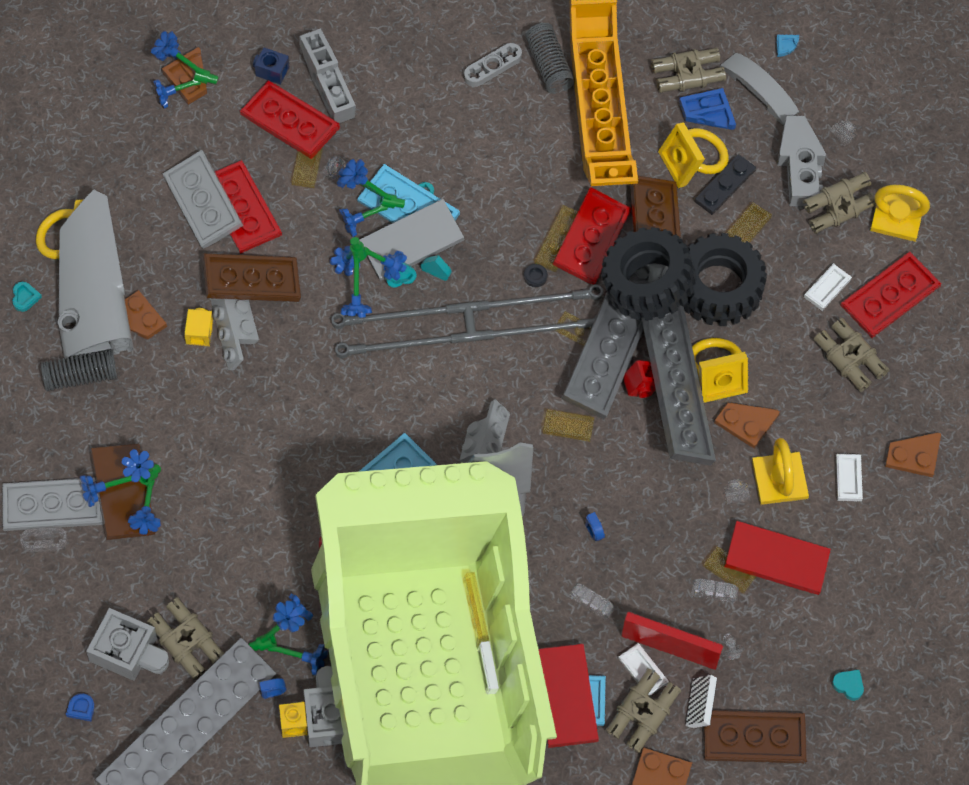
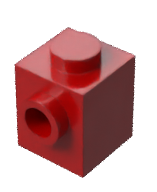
M637 360L623 377L628 396L647 398L656 390L651 362Z

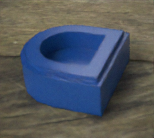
M596 513L588 514L585 526L594 541L605 538L604 530Z
M271 679L259 682L261 695L264 699L279 696L286 691L284 679Z
M87 694L75 695L69 702L66 717L92 721L95 708L93 699Z

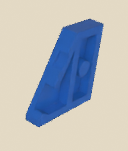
M723 88L680 97L679 104L686 122L729 130L736 128V123Z

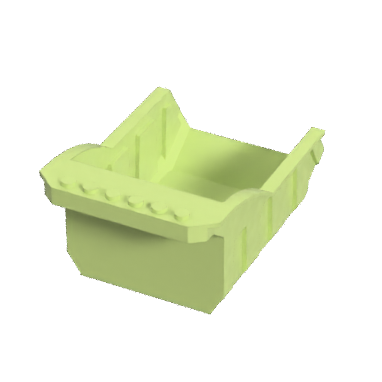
M487 461L338 473L315 495L322 545L311 571L314 588L318 590L322 617L320 622L325 648L329 649L333 672L331 684L335 707L340 711L344 735L341 741L347 767L351 768L356 785H526L541 778L546 740L556 739L557 736L530 613L527 552L515 478ZM490 641L499 689L497 693L487 695L485 691L487 683L481 653L477 651V648L481 642Z

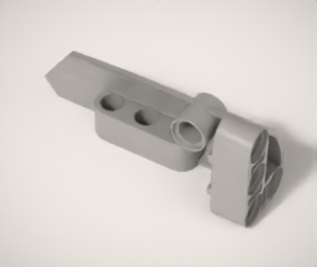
M93 190L80 203L60 228L58 325L64 359L67 362L66 358L68 357L70 363L71 356L75 360V356L79 359L81 355L82 360H84L83 355L85 354L88 360V353L92 359V353L95 354L96 358V353L98 352L101 355V351L105 357V350H113V355H116L121 351L127 350L131 352L134 349L108 198L96 190ZM67 323L76 324L71 329L64 328Z
M518 443L509 449L495 453L473 454L468 463L487 461L515 478L523 517L526 493H530L533 445Z

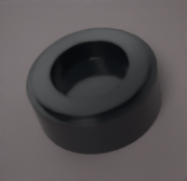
M532 264L525 269L524 280L529 286L541 287L547 281L548 273L542 265Z

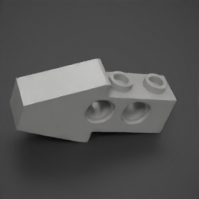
M318 29L299 36V45L316 90L318 89L330 118L338 123L355 118L356 105L338 68V61L322 30Z
M786 116L778 156V166H787L790 206L807 205L803 204V200L820 193V190L823 188V185H819V178L822 176V166L825 162L826 153L805 116Z

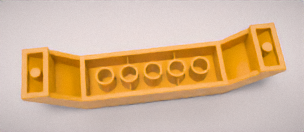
M569 0L571 61L573 77L575 79L574 88L584 173L591 186L638 184L636 160L631 155L617 38V0Z

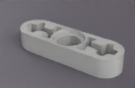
M508 43L468 66L464 72L466 84L478 87L518 64L522 56L520 46L515 43ZM508 51H510L511 53L516 52L515 57H513L512 55L507 56ZM493 61L497 62L499 67L497 69H490L487 67V64ZM471 73H473V74H475V75L479 73L478 78H477V79H476L475 77H471V78H470Z

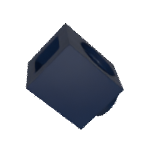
M263 47L260 55L257 54L253 61L256 76L281 85L290 67L289 56Z

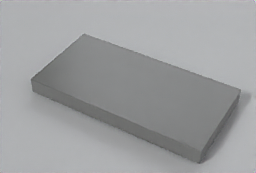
M203 150L163 173L203 249L244 226Z
M444 199L360 239V242L364 244V247L381 256L394 255L396 251H401L407 256L405 263L413 266L427 257H431L464 241V236ZM368 256L380 281L384 280V265L381 264V261Z
M80 479L3 483V530L103 525L99 497L98 502L94 506L89 507L88 501L86 502L83 498L85 491L82 490Z

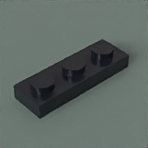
M738 154L695 198L694 202L713 215L756 171V166Z

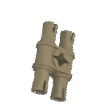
M717 47L703 51L692 49V51L678 54L674 52L670 57L652 59L651 68L654 69L653 74L671 70L676 72V76L657 79V88H660L658 92L662 93L678 89L681 92H685L686 89L704 88L710 83L726 81L724 67L704 70L701 67L703 64L720 62L719 49Z
M862 172L851 179L842 178L840 182L829 187H823L820 193L803 200V204H807L804 205V208L809 214L826 206L827 211L825 214L809 220L810 227L815 234L830 226L838 227L841 223L851 218L856 219L860 212L876 206L875 196L871 192L855 200L853 197L854 192L871 185V181L867 182L870 178L866 172Z
M840 318L839 321L837 320L832 325V329L844 340V343L837 344L828 335L826 330L818 333L814 338V341L827 354V360L837 367L842 377H848L860 392L864 391L863 387L867 389L872 383L858 368L861 364L866 365L877 379H881L882 376L884 377L890 370L878 358L876 349L872 348L864 340L861 333L855 332L844 318Z
M177 597L174 599V603L171 601L166 606L180 623L177 628L171 629L159 612L154 614V618L150 617L146 623L155 627L156 634L160 638L159 644L164 646L173 656L174 662L177 664L181 663L192 679L195 680L206 669L192 654L193 650L201 648L212 664L224 652L212 639L213 633L211 631L208 632L199 621L198 615L191 614L180 601V598ZM182 635H184L185 637H188L190 635V642H188L187 640H184L182 642Z
M649 668L646 669L637 685L629 688L630 692L620 706L616 707L618 713L605 729L610 735L613 732V737L619 739L630 721L638 723L639 727L626 743L631 749L634 747V751L637 753L641 752V749L651 735L657 734L658 727L665 717L670 715V706L679 693H681L679 687H673L674 684L668 682L658 699H651L648 694L658 679H660V676L656 672L652 673L653 670ZM645 706H647L648 714L643 713L642 715H639L638 707L643 709Z

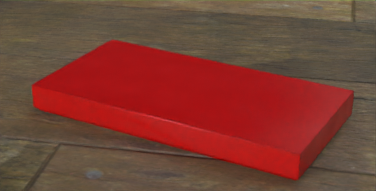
M269 80L240 110L242 116L310 159L340 129V123Z
M242 160L215 171L244 225L229 234L240 254L282 236L277 222Z
M590 187L552 265L587 283L595 285L603 268V258L607 256L606 252L609 247L614 246V242L617 240L631 208Z
M908 252L844 300L840 306L873 338L941 287L942 283L911 252Z
M736 521L724 567L819 595L831 549Z
M627 612L621 637L716 670L723 649L721 644Z
M584 644L538 649L557 736L556 739L547 740L548 748L598 742L599 737Z

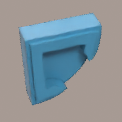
M777 35V57L786 56L793 52L794 48L798 45L799 35Z

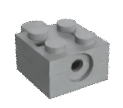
M111 608L108 609L86 651L89 662L135 681L141 668L161 674L169 666V657L166 650L154 646L157 639L155 627Z
M325 666L318 670L316 674L317 688L304 689L309 747L342 744L341 739L344 734L340 711L335 707L331 684L332 666Z

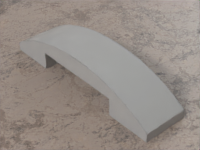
M735 53L720 65V67H724V71L735 81L737 79L740 80L768 106L767 111L782 125L785 124L786 116H795L799 113L798 108L784 89L752 60Z

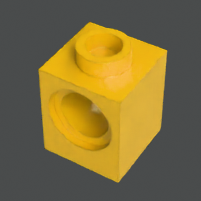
M204 308L188 309L184 334L186 344L210 346L213 326L212 311Z
M305 702L279 705L283 738L308 735Z

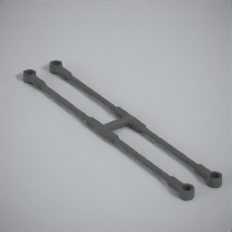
M592 285L590 289L572 291V293L493 302L486 300L459 303L439 308L367 315L363 318L357 315L344 316L341 313H336L332 316L331 323L334 328L341 329L346 325L362 324L366 321L464 312L467 332L451 334L446 337L375 345L359 344L348 346L346 343H339L335 347V354L338 358L344 359L348 355L367 353L366 351L446 342L453 344L494 339V337L571 328H592L596 316L595 318L577 320V322L500 331H476L473 311L564 299L579 300L591 298L592 300H599L603 296V289L599 285ZM597 290L600 294L594 295L592 291ZM336 319L343 320L342 323L339 324L334 322ZM340 348L347 350L345 353L338 352Z

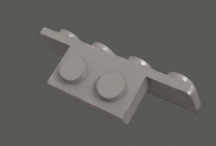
M209 298L219 331V339L224 351V359L227 362L228 370H235L243 361L240 344H255L259 340L249 300Z
M496 399L491 401L487 417L478 422L471 423L467 428L459 460L462 463H468L473 454H488L501 451L510 413Z

